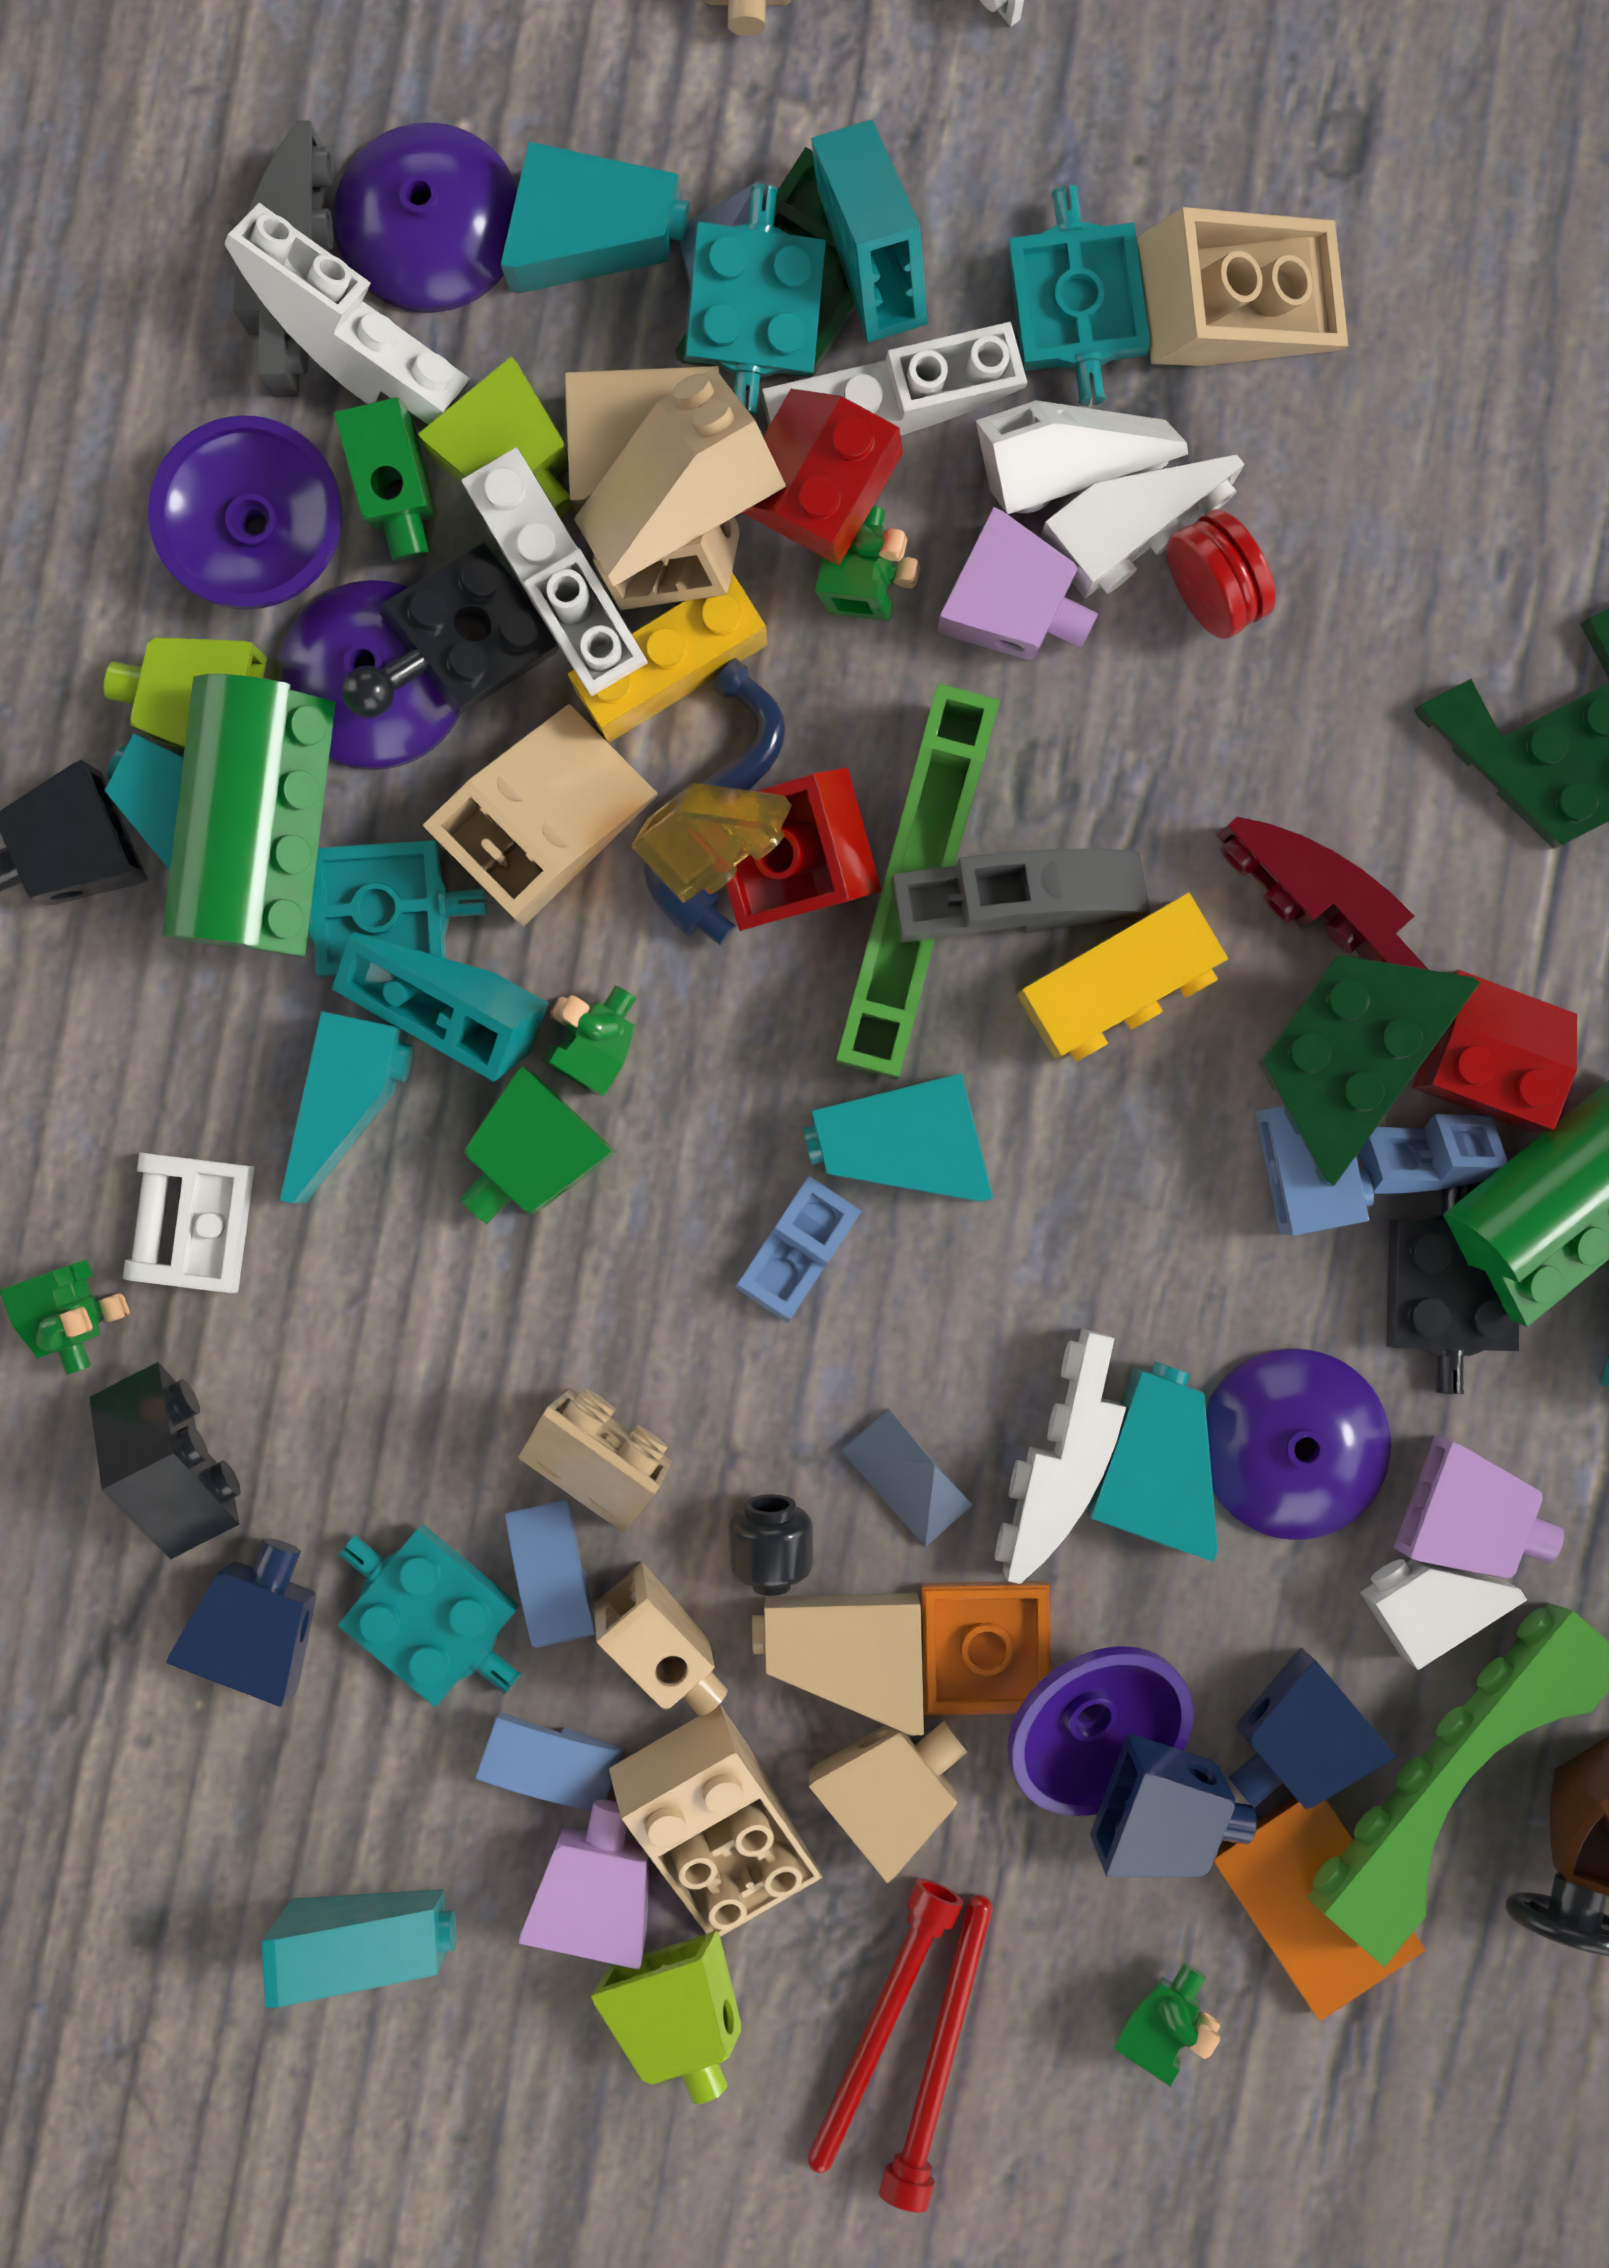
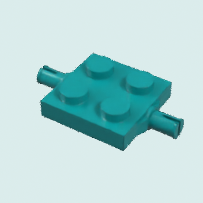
M764 184L750 186L751 198L748 224L732 227L704 222L697 223L694 238L684 361L716 365L730 374H735L733 392L744 405L745 391L747 390L746 409L752 416L758 415L760 378L778 373L810 378L814 373L826 240L789 235L779 228H774L778 189L771 185L767 186L764 193L762 211Z
M1063 185L1051 192L1054 200L1057 226L1041 234L1011 237L1008 240L1007 255L1020 356L1024 371L1054 367L1075 369L1079 405L1089 406L1092 398L1094 406L1106 400L1100 366L1111 360L1147 356L1151 347L1134 222L1108 226L1082 222L1078 186L1068 185L1065 195V186Z
M436 840L318 848L308 932L314 942L316 976L321 978L336 977L347 938L354 932L447 959L445 935L450 917L486 916L488 908L484 903L487 902L485 888H481V890L448 892L442 879L440 844Z
M422 1524L401 1549L388 1555L385 1559L363 1542L357 1534L353 1536L338 1554L339 1557H342L367 1580L363 1585L359 1600L337 1626L435 1708L456 1682L471 1675L475 1670L498 1688L503 1695L522 1674L492 1650L496 1645L501 1628L516 1612L520 1604L426 1525Z

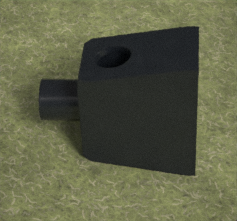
M79 760L0 811V833L6 847L0 849V892L22 883L30 899L46 905H56L148 881L116 804L105 792L107 784L101 771L83 760Z

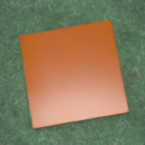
M1023 1581L1021 1584L1014 1582L921 1583L924 1715L1016 1714L1028 1694L1051 1672L1050 1585L1048 1581Z

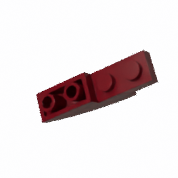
M1238 816L1216 835L1224 844L1220 850L1226 861L1241 875L1247 876L1251 873L1267 891L1263 895L1266 904L1284 922L1290 923L1294 920L1301 928L1322 914L1328 920V923L1325 925L1326 932L1347 953H1352L1355 950L1362 959L1428 969L1396 934L1415 915L1388 889L1363 869L1335 851L1295 832L1269 823Z

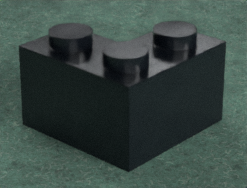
M156 1362L89 1397L101 1490L170 1559L240 1524L235 1497L241 1494L238 1479L226 1461L222 1460L217 1463L208 1453L206 1444L196 1429L194 1416L200 1413L199 1402L194 1391L185 1380L181 1379L176 1382L163 1366Z

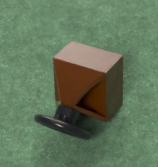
M1608 1736L1555 1769L1550 1803V1843L1553 1866L1558 1873H1555L1551 1896L1519 1892L1509 1896L1506 1901V1910L1510 1917L1526 1929L1557 1943L1603 1956H1609V1915L1604 1914L1607 1898L1609 1897Z

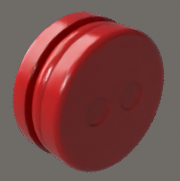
M1214 509L1201 516L1197 522L1179 529L1169 537L1166 545V554L1174 583L1190 612L1209 633L1220 639H1229L1244 630L1245 626L1258 622L1272 613L1276 603V591L1268 563L1253 536L1232 514L1225 510Z

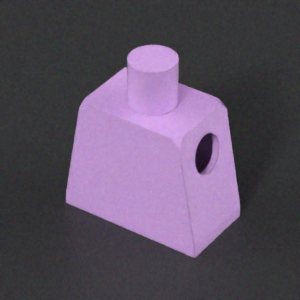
M993 507L942 610L936 632L1012 656L1034 660L1047 632L1074 646L1082 648L1098 613L1065 597L1078 570L1076 564L1005 512Z
M1435 1435L1394 1548L1409 1558L1420 1562L1512 1578L1517 1572L1523 1554L1549 1564L1553 1563L1563 1545L1564 1529L1536 1518L1543 1500V1493L1466 1447Z
M596 1800L593 1802L587 1831L563 1827L523 1926L519 1944L640 1970L647 1938L650 1857L639 1842L625 1839L628 1827L620 1817L616 1801Z

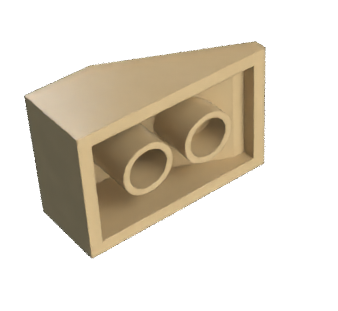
M1182 207L1137 237L1151 345V364L1209 366L1340 351L1349 346L1335 220Z
M714 368L705 374H694L683 379L674 387L671 394L655 404L574 520L614 587L783 489L786 485L755 419Z

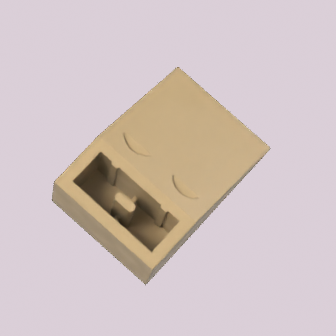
M568 704L469 779L423 826L524 927L654 800L658 793Z
M584 1388L581 1394H577L569 1389L547 1407L518 1458L624 1533L660 1488L672 1464V1461L664 1456V1452L668 1447L658 1437L639 1425H636L633 1431L630 1432L611 1418L616 1409L593 1391Z
M720 1704L709 1714L702 1717L698 1716L609 1768L622 1821L705 1933L717 1930L721 1937L823 1878L817 1864L752 1750Z

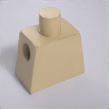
M735 517L614 587L596 556H594L592 561L620 610L726 595L730 586L740 535L739 527Z
M643 1562L638 1564L594 1603L596 1642L661 1708L669 1709L683 1698L696 1714L702 1717L713 1711L723 1701L728 1689L711 1672L715 1665L710 1641Z
M946 1720L919 1742H916L912 1735L884 1725L814 1765L809 1770V1788L883 1879L889 1883L957 1804L955 1791L942 1773L967 1754L969 1750Z

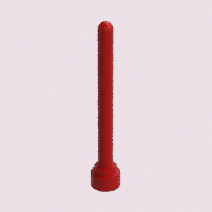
M917 1879L906 1903L910 1911L907 1921L911 1926L808 2154V2165L816 2173H825L831 2168L934 1937L940 1938L945 1929L953 1928L963 1906V1900L955 1892L939 1883L928 1879Z
M984 1895L973 1896L967 1904L903 2152L895 2154L894 2161L886 2164L878 2192L879 2196L888 2204L901 2210L916 2213L927 2211L933 2192L935 2180L930 2175L932 2166L927 2159L992 1914V1903Z

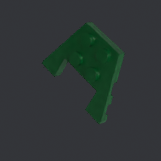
M1608 608L1590 617L1580 625L1609 679ZM1472 679L1422 703L1414 709L1417 717L1428 728L1433 726L1454 746L1452 751L1467 766L1473 765L1498 789L1496 794L1553 849L1609 822V683L1506 736L1500 735Z

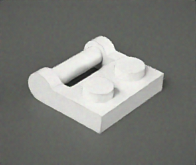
M139 1152L137 1172H143L133 1253L132 1260H125L122 1279L237 1293L239 1290L255 1167ZM169 1176L182 1177L172 1260L171 1265L159 1263L158 1256Z

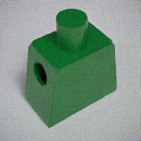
M398 397L334 412L364 521L375 530L385 531L392 561H404L427 555L429 549L422 520L436 517L437 514L413 416ZM402 481L403 488L401 493L393 499H386L385 494L388 487L395 482Z
M522 1066L503 1091L464 1151L466 1156L484 1173L459 1199L485 1224H488L511 1199L528 1214H536L608 1161L617 1151L535 1073Z

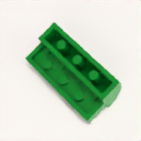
M233 674L193 676L162 937L221 947H240L287 956H305L336 701L289 690L290 684L264 678Z
M1609 1081L1559 1120L1555 1130L1544 1132L1443 1214L1468 1265L1486 1271L1510 1321L1528 1327L1609 1260Z

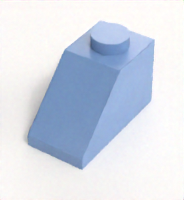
M1280 1106L1255 1111L1280 1235L1296 1236L1369 1221L1367 1206H1372L1374 1202L1373 1187L1367 1170L1365 1168L1359 1169L1357 1157L1354 1158L1335 1186H1327L1320 1181L1315 1170L1318 1168L1300 1134H1295L1284 1113L1285 1109Z

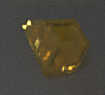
M692 783L647 818L631 847L674 894L685 903L703 889L711 895L722 888L737 872L735 865L751 854L755 860H759L773 850L785 835L781 827L792 805L783 795Z

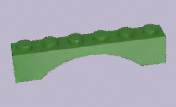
M937 683L836 1059L837 1065L897 1080L900 1077L935 939L901 943L891 886L892 875L955 866L1000 699Z
M1548 1603L1544 1608H1538L1531 1612L1522 1621L1517 1630L1519 1639L1504 1657L1495 1658L1482 1670L1476 1682L1479 1688L1463 1707L1458 1706L1445 1715L1436 1729V1736L1438 1738L1422 1757L1416 1756L1403 1766L1395 1780L1397 1788L1381 1807L1375 1806L1362 1816L1355 1827L1354 1836L1356 1838L1340 1857L1334 1856L1330 1858L1316 1873L1313 1879L1314 1889L1307 1896V1899L1383 1967L1388 1964L1426 1917L1427 1879L1434 1845L1450 1807L1468 1780L1497 1751L1524 1733L1561 1718L1591 1713L1609 1692V1642L1573 1610Z

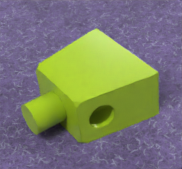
M512 356L418 433L428 455L433 461L462 485L461 480L517 447L559 518L572 506L570 494L556 479L569 466L566 446L521 368Z
M154 637L147 643L142 667L115 661L109 664L104 678V695L110 700L133 704L130 721L134 729L152 740L184 752L193 676L233 674L263 678L268 658L253 643L247 641Z
M717 1930L643 1954L640 1970L616 1964L610 1965L592 1993L591 1998L641 2080L653 2085L681 2076L694 2104H704L719 2097L728 2087L719 2063L724 2062L730 2057L741 2033V2020L722 1942Z

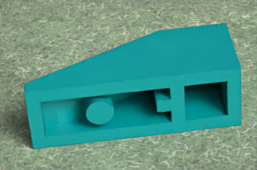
M356 932L347 938L332 987L333 991L493 1082L530 1054L549 1004L495 972Z
M321 1011L280 1201L307 1203L395 1094L397 1081L405 1082L407 1080L413 1061L414 1047L406 1043L408 1036L406 1031L398 1027Z

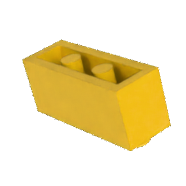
M732 572L729 590L726 595L684 601L631 634L647 660L646 665L592 697L575 670L569 672L568 676L575 692L605 740L610 743L717 677L734 658L743 661L768 645L767 629Z
M1189 892L1022 989L1017 994V997L1054 1060L1069 1052L1076 1063L1109 1044L1102 1032L1124 1020L1131 1031L1162 1013L1163 1010L1157 1000L1179 988L1186 999L1217 981L1218 978L1212 968L1229 958Z

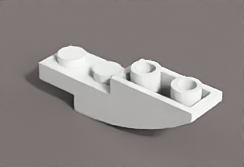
M258 203L227 235L224 243L242 275L265 307L314 361L366 404L378 402L383 394L390 398L398 397L408 411L429 425L462 396L471 378L452 366L442 356L434 353L399 328L389 318L378 313L363 302L371 283L348 267L341 259L331 255L295 229L284 218Z
M1007 322L887 351L884 361L762 389L761 401L769 427L791 388L840 395L895 424L900 428V435L902 436L963 415L1026 387L1027 379L1012 324Z
M514 448L463 478L461 481L590 696L592 697L646 665L647 660L582 551L575 545L518 448Z
M1081 1329L1079 1342L1069 1340L1061 1370V1377L1070 1379L1065 1405L1055 1403L1048 1427L1047 1439L1048 1441L1056 1442L1055 1450L1052 1452L1029 1446L1026 1462L1016 1460L1009 1487V1498L1018 1499L1012 1524L1002 1523L995 1550V1560L1004 1562L1002 1571L1007 1581L1021 1584L1048 1559L1078 1521L1104 1475L1117 1442L1126 1409L1125 1406L1117 1401L1102 1398L1115 1339L1107 1334Z

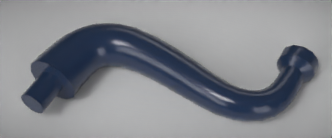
M736 658L730 661L718 675L713 684V689L723 697L735 696L750 710L757 725L755 736L743 752L692 790L662 819L648 841L644 859V874L647 887L654 901L664 914L686 936H690L699 928L720 946L730 937L736 926L714 909L720 895L701 881L693 873L689 865L690 854L694 846L710 828L704 807L745 795L770 770L779 756L785 736L784 717L778 703L765 689L749 678L748 667Z

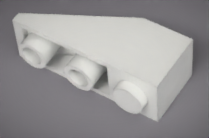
M1036 400L976 420L989 488L1007 515L1014 512L1032 513L1047 506L1050 500L1074 492L1083 493L1096 482L1116 479L1134 472L1141 474L1161 470L1170 460L1188 455L1187 442L1163 419Z
M1236 454L1096 482L1048 519L1044 524L1040 538L1076 564L1078 570L1072 583L1085 599L1100 587L1108 594L1135 573L1137 568L1132 563L1150 548L1156 555L1164 552L1169 537L1174 532L1183 528L1182 523L1200 509L1206 514L1214 509L1221 508L1237 492L1232 485L1245 464Z

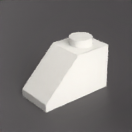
M1399 1559L1383 1566L1372 1575L1371 1581L1373 1584L1360 1592L1399 1655L1417 1670L1527 1601L1521 1589L1501 1578L1420 1562L1414 1559L1405 1562L1404 1559Z

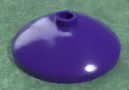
M423 122L400 126L379 135L357 153L346 168L340 180L334 202L333 219L337 243L348 267L371 283L368 291L384 302L415 312L434 313L457 309L482 297L504 276L501 261L518 189L511 172L502 158L491 146L476 135L464 129L442 123ZM418 192H428L431 194L429 201L423 205L410 203L412 197Z
M239 415L203 424L192 430L172 447L158 467L151 485L148 500V523L153 544L161 561L185 588L201 599L215 605L232 609L253 610L275 606L299 595L319 578L328 566L337 548L343 523V507L335 475L326 459L310 440L290 426L276 420L259 416ZM257 517L266 519V526L262 532L256 535L247 533V526L252 519Z
M365 580L336 587L309 604L297 617L285 638L279 659L278 680L279 682L290 684L289 690L336 701L329 758L340 764L359 769L381 770L411 763L438 746L450 733L460 716L454 713L425 673L395 690L394 701L391 707L379 717L363 718L357 716L348 709L343 700V682L346 676L355 669V664L360 657L365 655L375 657V667L382 669L408 652L379 614L382 603L409 588L407 586L389 581Z
M1300 1348L1277 1349L1256 1355L1228 1373L1218 1384L1206 1404L1213 1493L1231 1515L1257 1532L1289 1540H1306L1331 1534L1359 1517L1369 1507L1383 1485L1391 1455V1434L1385 1410L1369 1383L1356 1370L1335 1357ZM1310 1437L1314 1443L1313 1454L1308 1459L1298 1460L1294 1452L1296 1443L1301 1438Z
M1117 1646L1102 1648L1076 1656L1047 1674L1028 1694L1016 1713L1008 1738V1759L1012 1773L1022 1791L1038 1806L1048 1811L1068 1816L1095 1815L1099 1811L1127 1734L1137 1735L1184 1751L1193 1723V1703L1190 1691L1174 1666L1160 1655L1149 1650Z

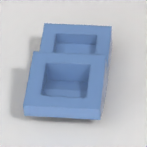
M1434 1114L1424 1128L1377 1127L1359 1151L1363 1166L1370 1176L1374 1194L1423 1192L1485 1181L1508 1162L1493 1118L1488 1115Z
M808 1176L735 1289L788 1323L862 1211Z
M568 1500L505 1513L518 1589L532 1647L539 1648L596 1635L587 1574L581 1565L572 1505Z
M500 1712L496 1717L475 1779L538 1799L592 1810L594 1801L607 1799L612 1784L609 1768L619 1763L624 1748L565 1727L560 1733Z

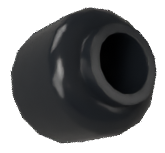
M759 1495L747 1500L745 1507L733 1515L729 1524L730 1567L733 1575L744 1584L753 1586V1590L756 1593L765 1596L785 1594L791 1589V1585L805 1579L813 1565V1525L808 1513L796 1506L793 1499L783 1495Z

